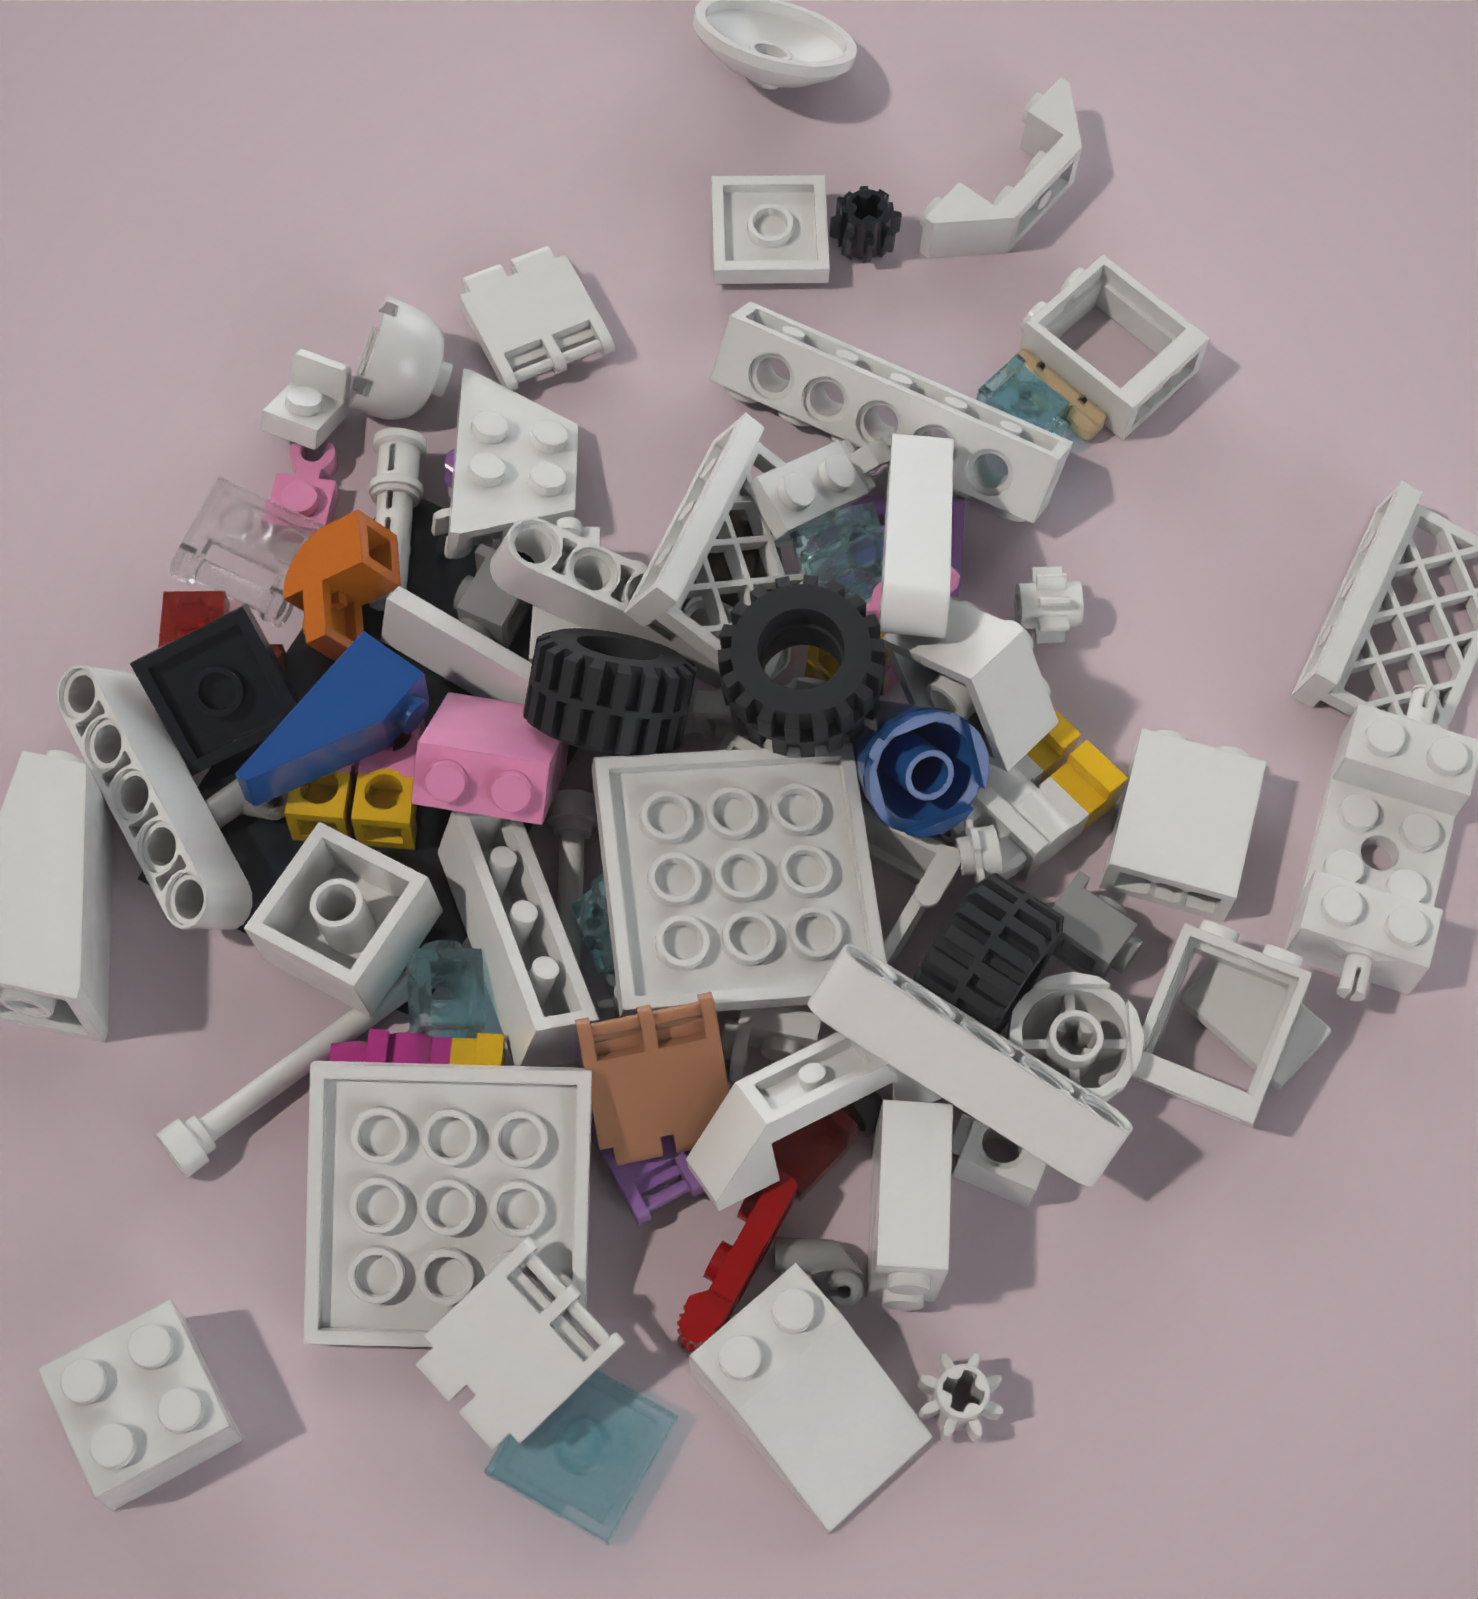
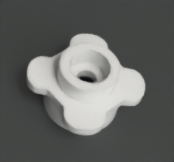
M971 818L964 821L966 836L955 838L956 848L960 853L961 865L959 868L962 877L973 875L974 882L976 881L978 884L993 873L1003 876L1002 856L995 826L989 825L976 828L973 826Z

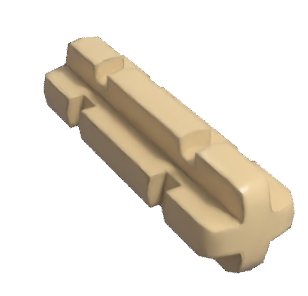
M1021 349L1006 365L1004 373L1006 378L1021 390L1028 387L1030 390L1027 395L1061 423H1065L1067 420L1071 422L1068 428L1082 440L1090 441L1105 425L1106 413L1090 400L1086 403L1082 402L1081 400L1084 395L1050 367H1045L1044 370L1040 368L1043 362L1029 350Z

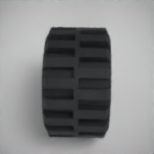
M803 575V584L791 585L789 576L775 579L776 589L769 592L761 584L750 591L751 605L747 606L739 601L730 611L732 625L723 624L719 636L721 649L718 650V665L725 705L730 706L731 719L738 729L747 725L749 739L758 746H761L766 739L772 740L773 753L787 756L789 746L800 747L801 758L815 757V746L825 744L829 753L842 748V735L847 734L855 740L864 732V718L873 720L879 710V696H883L885 680L884 639H880V624L875 614L866 616V602L857 593L847 600L845 598V585L831 580L828 587L824 588L818 586V576ZM797 645L819 647L830 653L841 665L828 681L808 689H793L782 686L773 681L764 671L768 662L777 653Z
M568 628L543 633L536 639L523 717L531 726L547 736L591 751L624 756L672 752L679 749L682 745L697 668L689 659L667 646L627 634L584 628Z
M993 873L976 884L954 911L924 957L913 980L1000 1035L1009 1023L1012 1011L1019 1000L1021 1001L1022 997L1031 990L1052 956L1062 936L1064 916L999 874Z

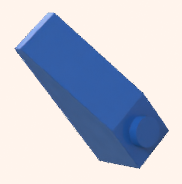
M362 631L235 773L245 800L256 807L387 749L402 732L409 734L414 731L424 719L429 708L430 700L425 674L365 631Z

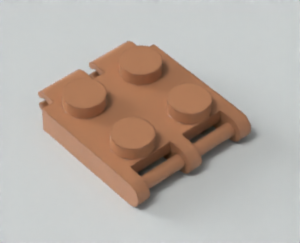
M712 992L697 994V1002L652 1011L650 1004L636 1007L637 1014L591 1024L589 1017L575 1020L583 1068L585 1070H592V1117L599 1150L612 1148L616 1166L663 1156L660 1137L668 1135L673 1137L676 1153L692 1150L729 1093Z

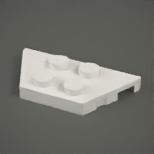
M463 369L459 389L447 550L453 551L467 549L468 540L471 537L497 532L498 537L503 541L513 524L523 518L534 517L557 525V520L560 518L574 517L576 506L578 424L469 369Z

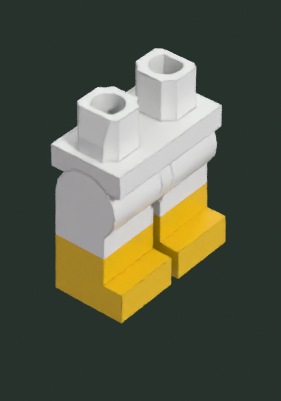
M1055 708L1054 711L1059 723L1008 772L989 763V779L984 790L980 787L976 797L970 804L974 810L967 819H972L974 827L995 826L1002 856V877L1007 880L1017 873L1026 880L1039 869L1040 864L1053 857L1114 808L1128 780V777L1090 741L1086 740L1076 748L1081 733ZM964 821L940 835L947 842L956 844L955 838L966 835Z

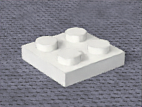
M825 175L711 176L714 284L829 283L830 261Z

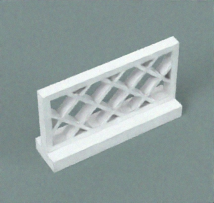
M747 413L743 414L713 440L624 612L625 615L643 628L657 620L718 667V650L721 649L719 636L723 624L732 625V623L728 622L720 595L737 593L740 602L749 606L751 605L750 591L761 584L766 590L776 589L775 579L789 576L790 584L797 585L803 584V575L818 576L847 513L843 508L822 518L824 521L819 531L806 532L803 527L776 540L747 492L745 485L753 480L750 473L753 465L763 473H766L786 463L759 442L765 427ZM745 509L754 536L736 537L729 516L730 510ZM776 547H793L800 567L799 574L785 575ZM758 549L768 577L750 578L741 551ZM724 552L733 580L715 582L707 559L709 553ZM702 596L711 625L701 626L681 611L686 598ZM783 650L777 653L764 669L770 678Z
M1401 481L1377 506L1291 697L1311 708L1321 700L1349 716H1352L1359 703L1379 710L1385 709L1386 712L1396 715H1404L1400 705L1409 703L1412 693L1408 691L1395 695L1384 665L1406 660L1415 684L1427 685L1425 696L1431 686L1435 687L1440 694H1444L1441 702L1439 698L1437 699L1432 723L1448 730L1478 659V588H1474L1463 562L1473 558L1478 560V536L1418 504L1423 492ZM1416 526L1436 537L1442 554L1421 559L1412 538ZM1402 557H1404L1406 562L1404 564H1400ZM1447 565L1459 592L1437 597L1426 570ZM1411 574L1422 601L1400 607L1391 582L1395 577ZM1464 603L1473 627L1471 632L1454 636L1442 608ZM1382 604L1385 611L1378 612ZM1427 612L1438 640L1416 645L1405 617ZM1390 621L1401 650L1379 655L1369 631L1372 625ZM1465 645L1461 653L1458 646ZM1361 651L1364 659L1356 661ZM1443 651L1453 674L1450 681L1433 685L1421 656ZM1368 670L1380 699L1366 702L1344 690L1350 674Z

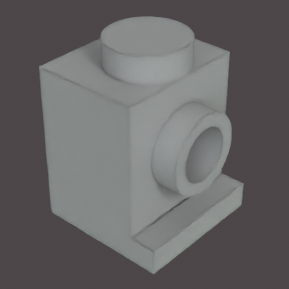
M480 543L475 551L477 573L475 577L467 575L463 579L456 592L453 607L457 610L459 621L508 649L533 605L506 593L497 586L490 572L491 558L496 550Z
M1079 871L1052 907L1053 910L1064 916L1062 936L1052 955L1079 973L1098 976L1103 980L1112 968L1123 974L1144 943L1133 935L1138 924L1129 919L1127 911L1115 900L1104 895L1095 896L1086 890L1090 877Z

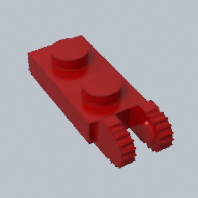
M778 1170L780 1181L744 1199L737 1218L746 1222L733 1245L724 1240L719 1244L703 1275L704 1278L712 1282L709 1290L690 1295L683 1306L685 1312L679 1314L680 1320L677 1321L679 1326L677 1333L680 1336L678 1341H681V1348H686L687 1353L694 1352L730 1320L796 1201L797 1179Z

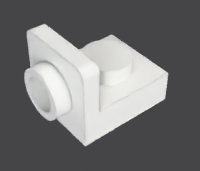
M299 349L292 356L290 383L262 410L261 431L316 450L347 418L351 368L343 363L304 349Z
M784 1007L743 1009L740 1012L739 1021L726 1019L721 1044L724 1059L731 1060L729 1080L738 1081L743 1079L749 1047L761 1049V1054L764 1057L779 1061L818 1041L821 1020L814 1013Z

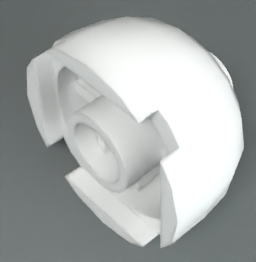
M386 295L379 309V312L384 313L380 328L374 326L371 328L352 385L353 390L360 391L364 389L363 394L356 393L349 400L348 407L373 417L395 420L408 418L421 411L431 394L441 398L449 382L453 364L443 361L445 340L440 327L433 319L418 308Z
M1067 972L1045 977L1036 983L1034 988L1022 997L1021 1001L1019 1000L1009 1019L1006 1039L1106 1102L1124 1090L1138 1067L1142 1057L1144 1033L1135 1007L1129 1000L1125 1003L1119 994L1110 990V983L1098 976Z

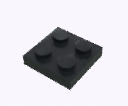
M248 603L130 663L192 776L267 739L300 702Z

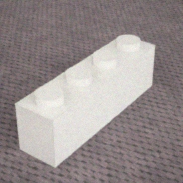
M452 810L437 853L503 1034H505V1040L514 1065L549 1067L579 1061L581 1052L575 1020L589 1017L591 1024L598 1022L599 1018L523 822Z

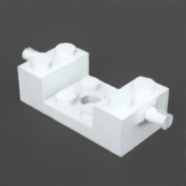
M1425 684L1413 686L1407 715H1396L1359 703L1340 735L1284 948L1301 956L1304 959L1303 962L1340 973L1341 978L1336 993L1345 999L1351 991L1350 1001H1363L1365 999L1368 982L1408 995L1430 969L1443 914V909L1434 907L1455 817L1471 795L1478 765V739L1442 729L1432 723L1440 693L1435 687L1431 686L1425 696L1427 688ZM1367 845H1376L1383 848L1391 857L1392 868L1388 870L1371 868L1363 860L1361 848Z

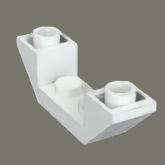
M1060 77L1045 94L1037 92L1029 100L1022 113L1021 121L1025 125L1020 148L1034 156L1026 168L1024 177L1015 187L1011 185L1005 186L997 195L993 204L961 182H958L944 198L940 196L935 197L928 204L920 219V226L923 227L919 253L928 259L1008 253L1074 183L1082 143L1071 87L1068 81Z
M836 1032L736 1081L687 1156V1165L717 1210L721 1211L780 1181L771 1143L875 1091L882 1100L934 1103L942 1097L841 1033Z

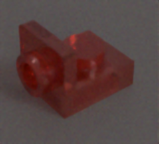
M850 1105L771 1143L777 1169L797 1179L798 1190L796 1198L799 1201L855 1145L859 1127L853 1121L856 1118V1114Z

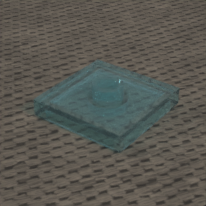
M597 1370L523 1442L519 1444L511 1434L501 1442L485 1468L484 1473L487 1477L608 1546L677 1423L678 1415Z

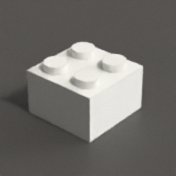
M950 598L945 638L887 633L882 638L908 703L949 710L963 717L979 731L989 752V763L1006 772L1059 723L1049 697L1051 694L1050 687L1041 675L1032 650L1034 648L1033 640L1029 633L1013 620L1004 621L980 611L968 601L959 602Z
M318 822L244 929L264 961L357 1011L372 1017L443 912V909L427 876Z
M170 1299L37 1369L95 1499L112 1511L243 1441L186 1318Z

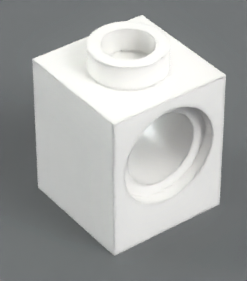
M966 1114L962 1115L952 1139V1153L960 1156L952 1177L1025 1208L1028 1207L1037 1190L1047 1163ZM989 1139L1004 1140L1014 1149L1016 1159L1008 1163L996 1162L986 1155L982 1143Z

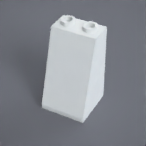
M22 750L0 811V1021L105 1043L109 1031L113 815L88 765L79 757L65 751L49 750L46 755Z

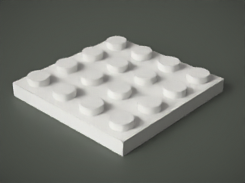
M852 743L842 744L841 749L831 753L828 752L825 745L815 746V757L801 758L800 747H789L787 756L773 753L772 748L594 757L591 769L620 1017L637 1014L636 1007L649 1004L652 1011L697 1002V994L712 992L716 1011L808 1005L809 999L843 947L847 944L859 947L887 963Z
M345 1061L312 1062L310 1064L303 1344L432 1347L423 1336L528 1237L539 1247L535 1254L567 1288L573 1284L582 1293L578 1301L586 1309L592 1070L577 1067ZM523 1263L520 1267L529 1277L537 1281L541 1290L553 1302L556 1297ZM566 1310L563 1314L577 1329L586 1335V1330Z

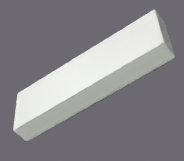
M400 586L386 598L381 641L476 697L525 704L532 666L531 662Z

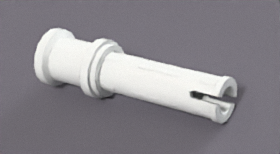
M392 427L376 432L373 437V451L378 454L376 476L369 482L368 491L372 501L376 504L375 521L397 535L401 587L407 590L413 508L417 507L423 498V484L418 480L420 458L424 457L427 452V441L422 434L414 430ZM392 592L369 602V606L384 612L386 598Z

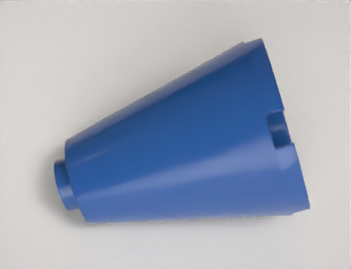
M879 700V710L874 719L864 718V732L855 740L850 737L849 743L853 745L857 777L870 808L884 824L900 832H905L909 836L923 838L949 831L967 819L974 810L970 804L976 797L979 788L982 787L984 790L989 779V752L978 730L963 717L949 710Z

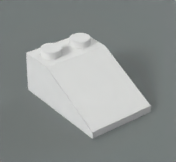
M797 1263L791 1266L689 1355V1373L828 1534L933 1438L932 1434L844 1316Z

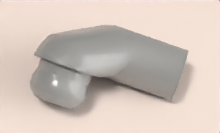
M235 779L205 800V803L219 829H221L239 815L267 820H279L285 817L284 812L288 792L255 807L245 800L239 782Z
M775 1237L774 1272H786L797 1263L805 1273L810 1275L823 1294L835 1306L846 1308L858 1303L865 1291V1276L858 1264L839 1242L832 1239Z

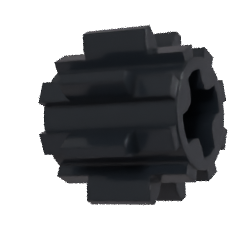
M860 186L858 191L854 193L849 191L844 197L839 196L837 198L836 213L830 219L829 237L837 239L838 247H842L841 255L850 260L854 257L862 259V263H871L872 258L877 255L882 258L886 252L892 253L894 251L896 233L900 232L902 213L894 211L893 202H889V194L883 190L875 191L868 189V186Z

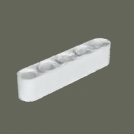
M892 433L886 496L879 614L880 633L945 638L951 580L954 438Z
M534 517L523 518L513 524L491 558V576L500 589L582 628L627 634L667 646L695 664V668H697L695 679L717 689L722 687L719 667L657 620L643 628L624 614L647 567L542 519ZM517 551L529 555L535 564L521 558ZM576 578L583 579L590 585L592 590L580 585ZM702 596L686 598L681 611L701 626L711 625ZM722 602L728 622L732 623L730 611L734 607ZM790 647L783 650L771 676L773 681L789 664L791 659Z
M84 665L69 668L61 677L57 688V704L60 713L167 919L172 925L180 929H237L245 923L251 912L252 891L140 681L136 675L127 671Z
M847 944L843 947L808 1001V1007L828 1026L1062 1174L1085 1186L1095 1185L1133 1130L1129 1120L1101 1098L876 956L854 945Z

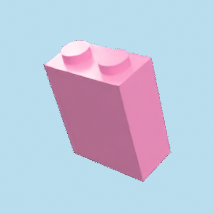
M448 692L417 742L411 804L542 825L566 772L569 744L553 739L531 726L523 717L524 704Z

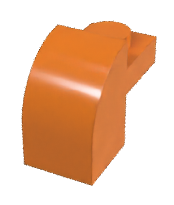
M358 509L323 526L304 542L294 556L287 571L283 588V599L304 612L302 627L307 645L337 661L364 631L362 605L393 592L398 586L401 587L397 535Z

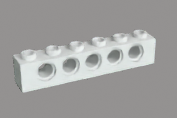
M751 301L729 316L709 379L726 387L725 391L727 394L739 401L747 403L760 402L778 410V415L791 424L798 426L812 425L830 433L834 442L838 440L840 443L843 440L849 439L855 450L882 437L890 448L892 433L932 437L931 429L941 430L950 438H954L952 495L964 498L970 496L992 505V509L999 516L1016 522L1026 520L1034 524L1048 506L1073 445V442ZM772 358H777L786 364L790 373V380L782 379L775 373L772 366ZM825 381L832 382L840 388L843 393L844 404L833 401L827 395ZM878 405L886 406L896 414L898 427L889 426L881 420L878 414ZM992 453L1000 456L1007 465L1008 474H998L992 471L986 463L985 454Z

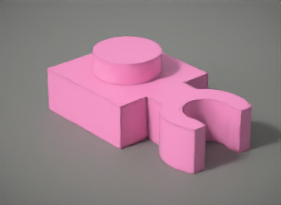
M292 443L289 454L294 475L276 473L264 521L267 537L305 542L317 530L332 522L339 495L336 481L329 480L338 468L334 443H326L324 455L317 461L305 460V446Z

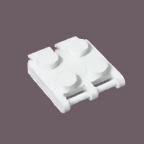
M545 246L511 259L510 262L513 265L511 267L513 275L507 276L501 264L462 278L466 293L459 295L461 309L501 385L512 391L518 390L519 382L550 370L554 374L566 371L567 363L600 351L604 356L615 351L613 339L567 255L555 258L550 248Z
M530 1237L521 1242L423 1336L433 1348L415 1364L448 1402L457 1397L467 1386L476 1396L459 1411V1414L491 1450L495 1449L510 1434L519 1444L523 1442L626 1342L616 1331L610 1336L578 1301L582 1293L573 1284L566 1288L535 1254L539 1247ZM523 1263L556 1297L553 1302L541 1290L537 1281L529 1277L520 1267ZM566 1310L600 1345L597 1349L588 1341L586 1335L577 1329L563 1314Z

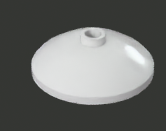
M701 0L694 10L693 28L704 46L729 69L746 77L751 84L763 89L803 87L829 81L851 69L855 61L857 46L849 33L824 16L780 0Z

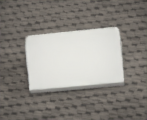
M1214 961L1184 993L1178 1003L1256 1071L1287 989ZM1301 1003L1270 1082L1277 1091L1308 1061L1331 1034L1330 1027L1303 1003Z

